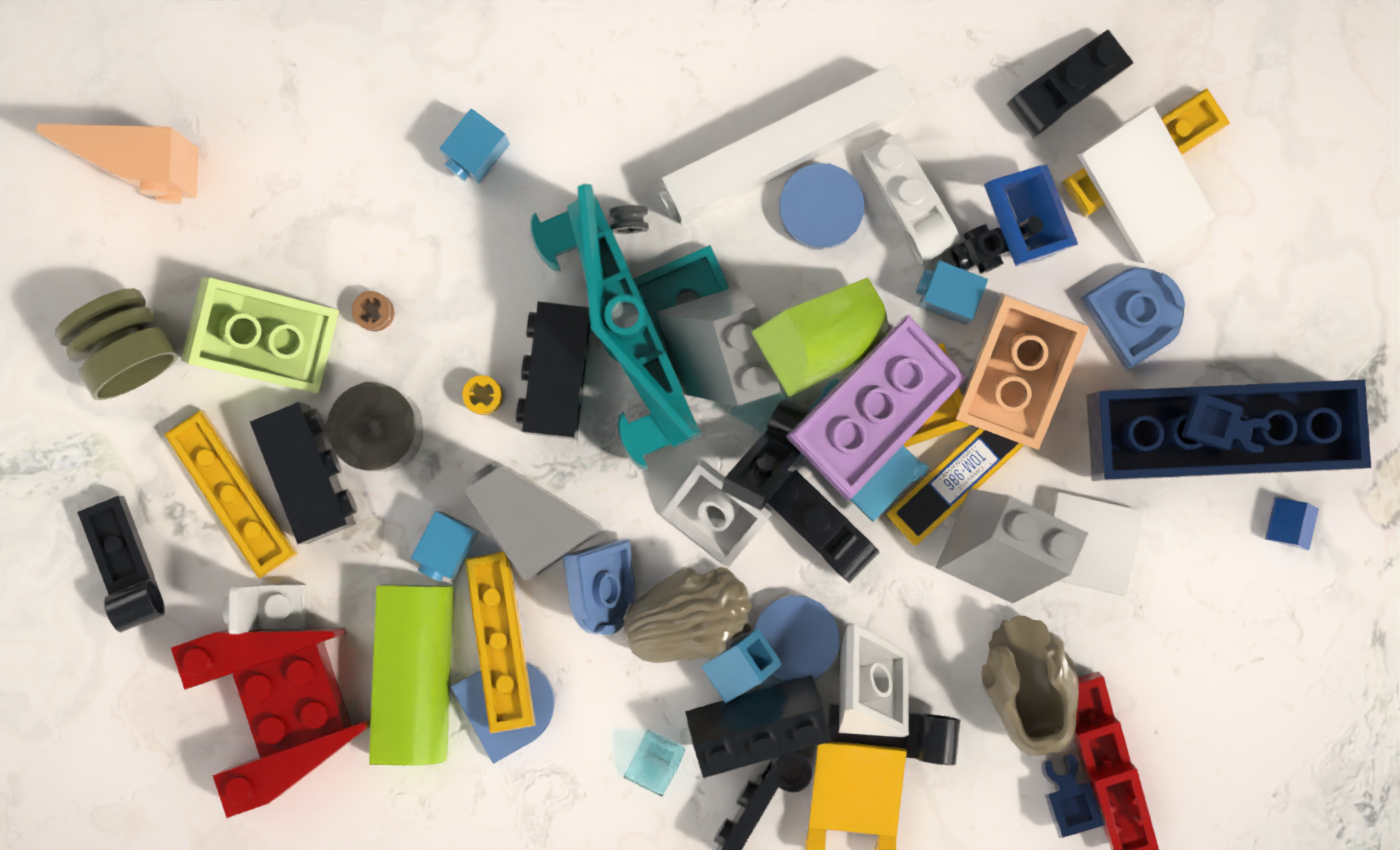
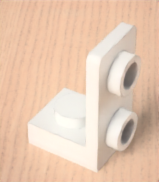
M250 585L230 588L229 597H225L223 602V620L226 624H229V633L240 634L257 629L306 628V585Z

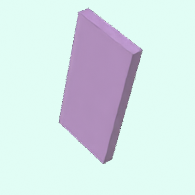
M906 315L785 437L846 500H849L968 377L909 315Z

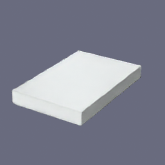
M1147 106L1076 154L1139 263L1146 264L1216 217L1154 106Z

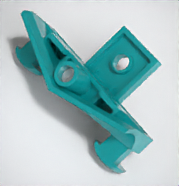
M584 183L577 186L578 199L567 206L568 211L543 222H540L536 212L532 215L530 221L531 238L540 258L554 271H562L556 257L578 248L587 283L591 330L598 336L608 355L621 365L651 414L629 423L624 411H622L617 421L618 436L628 458L636 467L643 471H649L644 456L670 444L674 449L701 437V431L698 429L683 395V390L669 361L670 355L656 312L676 306L677 297L685 291H692L702 298L730 288L711 245L636 278H632L612 229L609 227L595 196L592 184Z

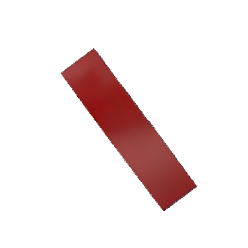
M1098 671L1078 677L1079 697L1073 740L1086 780L1091 784L1104 822L1103 829L1111 850H1159L1137 768L1131 763L1121 723L1114 716L1104 676Z

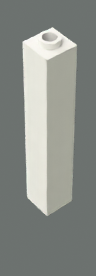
M893 63L663 177L662 187L664 191L659 193L658 196L668 216L671 217L676 214L682 225L908 113L914 103V99L897 66Z

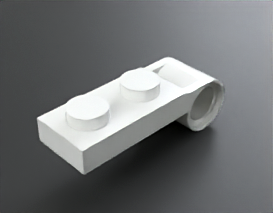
M900 132L862 151V160L902 225L907 244L920 264L961 244L960 235L953 220Z

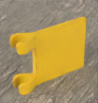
M834 741L817 745L805 849L825 850L826 830L875 834L877 835L875 850H896L906 749Z

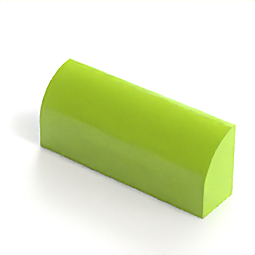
M867 277L789 308L754 330L752 334L787 395L792 396L857 364L886 335L888 320L884 304Z
M382 584L376 586L369 765L416 766L438 764L447 761L454 586Z

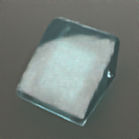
M647 730L623 778L663 797L680 765L685 748L652 730Z

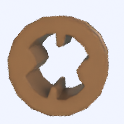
M375 291L363 292L357 296L351 309L355 322L362 328L374 332L383 331L389 327L395 315L394 305L390 299ZM380 301L382 305L378 311L382 316L377 321L369 318V322H366L364 317L367 316L368 311L365 305L369 302L377 305V302Z

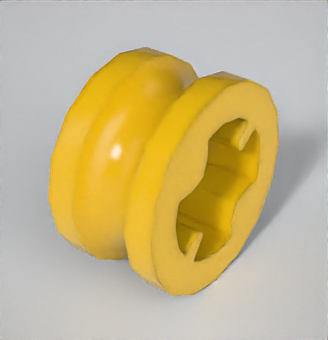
M485 375L469 379L462 391L463 402L466 407L480 415H490L496 412L502 405L504 398L500 384ZM480 385L485 389L490 385L492 386L494 394L489 396L494 399L490 405L487 406L482 402L474 405L472 397L477 395L472 392L476 386Z

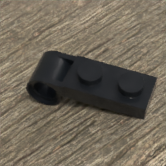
M1108 29L1021 90L1008 101L1007 106L1030 136L1034 138L1069 110L1126 71L1134 62Z
M783 399L774 410L767 430L725 476L721 491L761 511L805 457L785 436L810 411L787 399Z
M796 469L767 503L849 584L880 553L875 545Z
M116 496L78 511V516L108 592V596L104 599V606L108 619L115 630L122 633L164 616V601L125 497Z
M829 702L827 724L831 740L834 742L904 748L907 751L906 758H914L931 764L956 765L961 719L909 712L908 736L894 737L839 733V703Z
M803 750L772 758L763 774L760 773L755 783L751 780L746 782L736 800V803L741 806L733 821L725 818L713 839L718 844L716 850H742L778 788L794 793L802 791L809 785L812 780L813 769ZM789 758H796L803 763L801 775L795 779H785L779 773L781 764Z

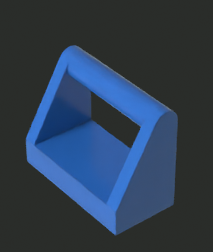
M1039 165L984 184L1015 266L1042 261L1079 245L1047 165ZM1031 216H1037L1043 223V229L1026 239L1028 243L1027 248L1017 220L1021 223Z

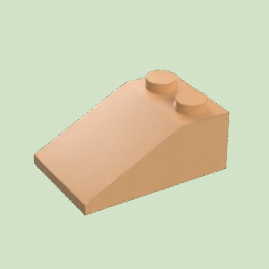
M37 124L36 132L77 157L140 189V193L153 196L155 202L181 204L182 198H197L199 148L172 127Z
M1001 292L983 337L956 419L1039 450L1089 327L1078 320Z

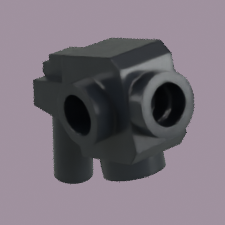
M1031 216L1018 223L1026 245H1028L1026 239L1043 229V223L1037 216ZM987 224L964 233L965 241L950 250L954 266L966 271L977 268L980 274L1002 266L1004 262L1001 257L1010 253L1001 229L997 227L989 230Z

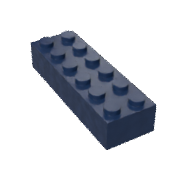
M1365 379L1108 390L1087 395L1092 481L1371 468ZM1203 393L1242 406L1243 410L1240 420L1246 421L1260 418L1271 424L1270 430L1260 431L1253 428L1249 433V438L1254 444L1264 447L1263 452L1246 453L1237 446L1234 440L1230 450L1224 451L1182 437L1194 395Z

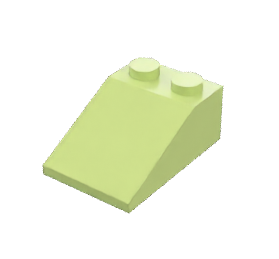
M201 276L181 361L319 394L339 310Z

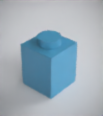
M470 108L439 149L448 160L444 166L451 173L464 182L470 176L480 184L508 148L510 142L503 131Z
M939 260L932 268V271L924 269L915 292L922 295L918 307L967 325L975 316L988 279Z
M435 511L411 559L421 563L418 568L419 572L434 580L441 582L444 576L449 579L455 578L480 531L443 511Z
M757 628L726 646L724 652L713 659H709L701 667L709 677L713 687L718 691L724 702L727 703L761 684L783 664L760 629Z

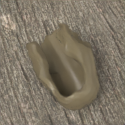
M719 567L705 574L696 573L690 568H682L661 581L629 607L624 620V635L632 653L643 661L667 663L676 660L713 659L726 650V641L737 637L743 632L746 634L751 631L752 624L749 622L748 612L753 605L748 601V590L744 583L738 580L733 572L727 568Z
M1021 615L1012 618L1010 621L1003 620L1000 627L993 631L992 640L989 642L990 651L987 664L982 666L981 673L983 688L1000 716L1010 740L1019 750L1032 756H1042L1050 752L1059 753L1069 745L1076 727L1079 688L1074 662L1064 651V641L1052 632H1048L1047 626L1041 620H1033Z

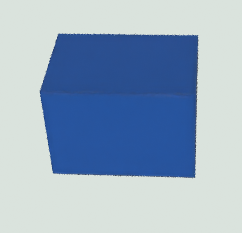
M1274 498L1265 540L1309 550L1319 508L1307 502Z

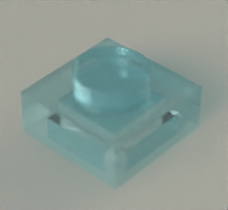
M780 392L740 406L733 405L729 414L764 433L777 405L783 399H787L788 396Z

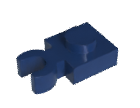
M1197 393L1194 395L1182 437L1224 451L1230 450L1234 440L1237 446L1246 453H1261L1264 447L1254 444L1249 438V433L1253 428L1260 431L1270 430L1271 424L1260 418L1246 421L1240 420L1243 410L1242 406L1203 393Z
M1072 754L1063 756L1067 768L1064 775L1055 773L1051 761L1043 762L1041 765L1044 777L1047 781L1054 784L1056 792L1046 794L1045 798L1059 838H1065L1104 826L1090 782L1077 785L1075 777L1078 774V763Z

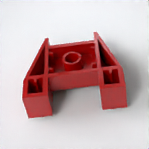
M345 628L257 629L240 634H230L228 629L171 647L184 690L231 674L233 675L259 754L257 758L228 767L213 775L226 819L271 803L371 727V717L351 724L324 643L327 640L347 634Z

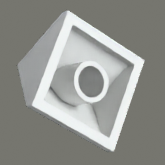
M701 460L661 515L723 564L730 567L769 520L772 513L764 507L760 511L721 491L725 477L704 460Z
M856 624L847 625L840 649L839 733L894 737L908 736V652Z

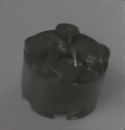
M364 382L346 390L334 402L325 425L326 435L337 456L346 464L356 469L371 472H388L405 466L418 453L423 440L422 416L416 403L405 393L381 383ZM373 420L379 422L383 420L379 425L383 431L380 437L370 435L372 428L369 425Z

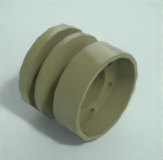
M135 288L121 289L88 302L63 319L55 329V336L61 345L67 347L66 353L69 359L76 362L85 361L79 368V376L94 400L112 399L139 388L161 375L178 358V353L165 331L158 327L149 328L154 321L155 315L150 308L145 307L146 300L140 290Z

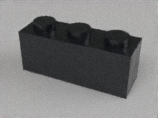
M538 301L536 312H529L526 335L527 338H533L531 355H524L521 370V380L528 381L526 398L518 399L516 410V423L523 424V433L572 440L578 439L591 331L589 307Z
M297 402L250 421L297 544H309L356 525L353 514L357 513L356 503L351 492L348 489L343 490L337 477V474L342 472L341 466L333 449H326L321 436L322 433L326 432L322 417L316 408L311 410L309 405Z
M812 675L743 694L727 703L723 700L685 711L692 744L703 778L832 741L824 709Z

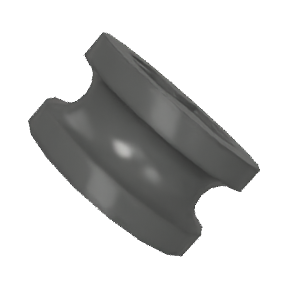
M625 205L609 209L610 216L615 219L614 224L610 225L613 233L635 234L649 230V224L644 221V216L648 214L647 207Z

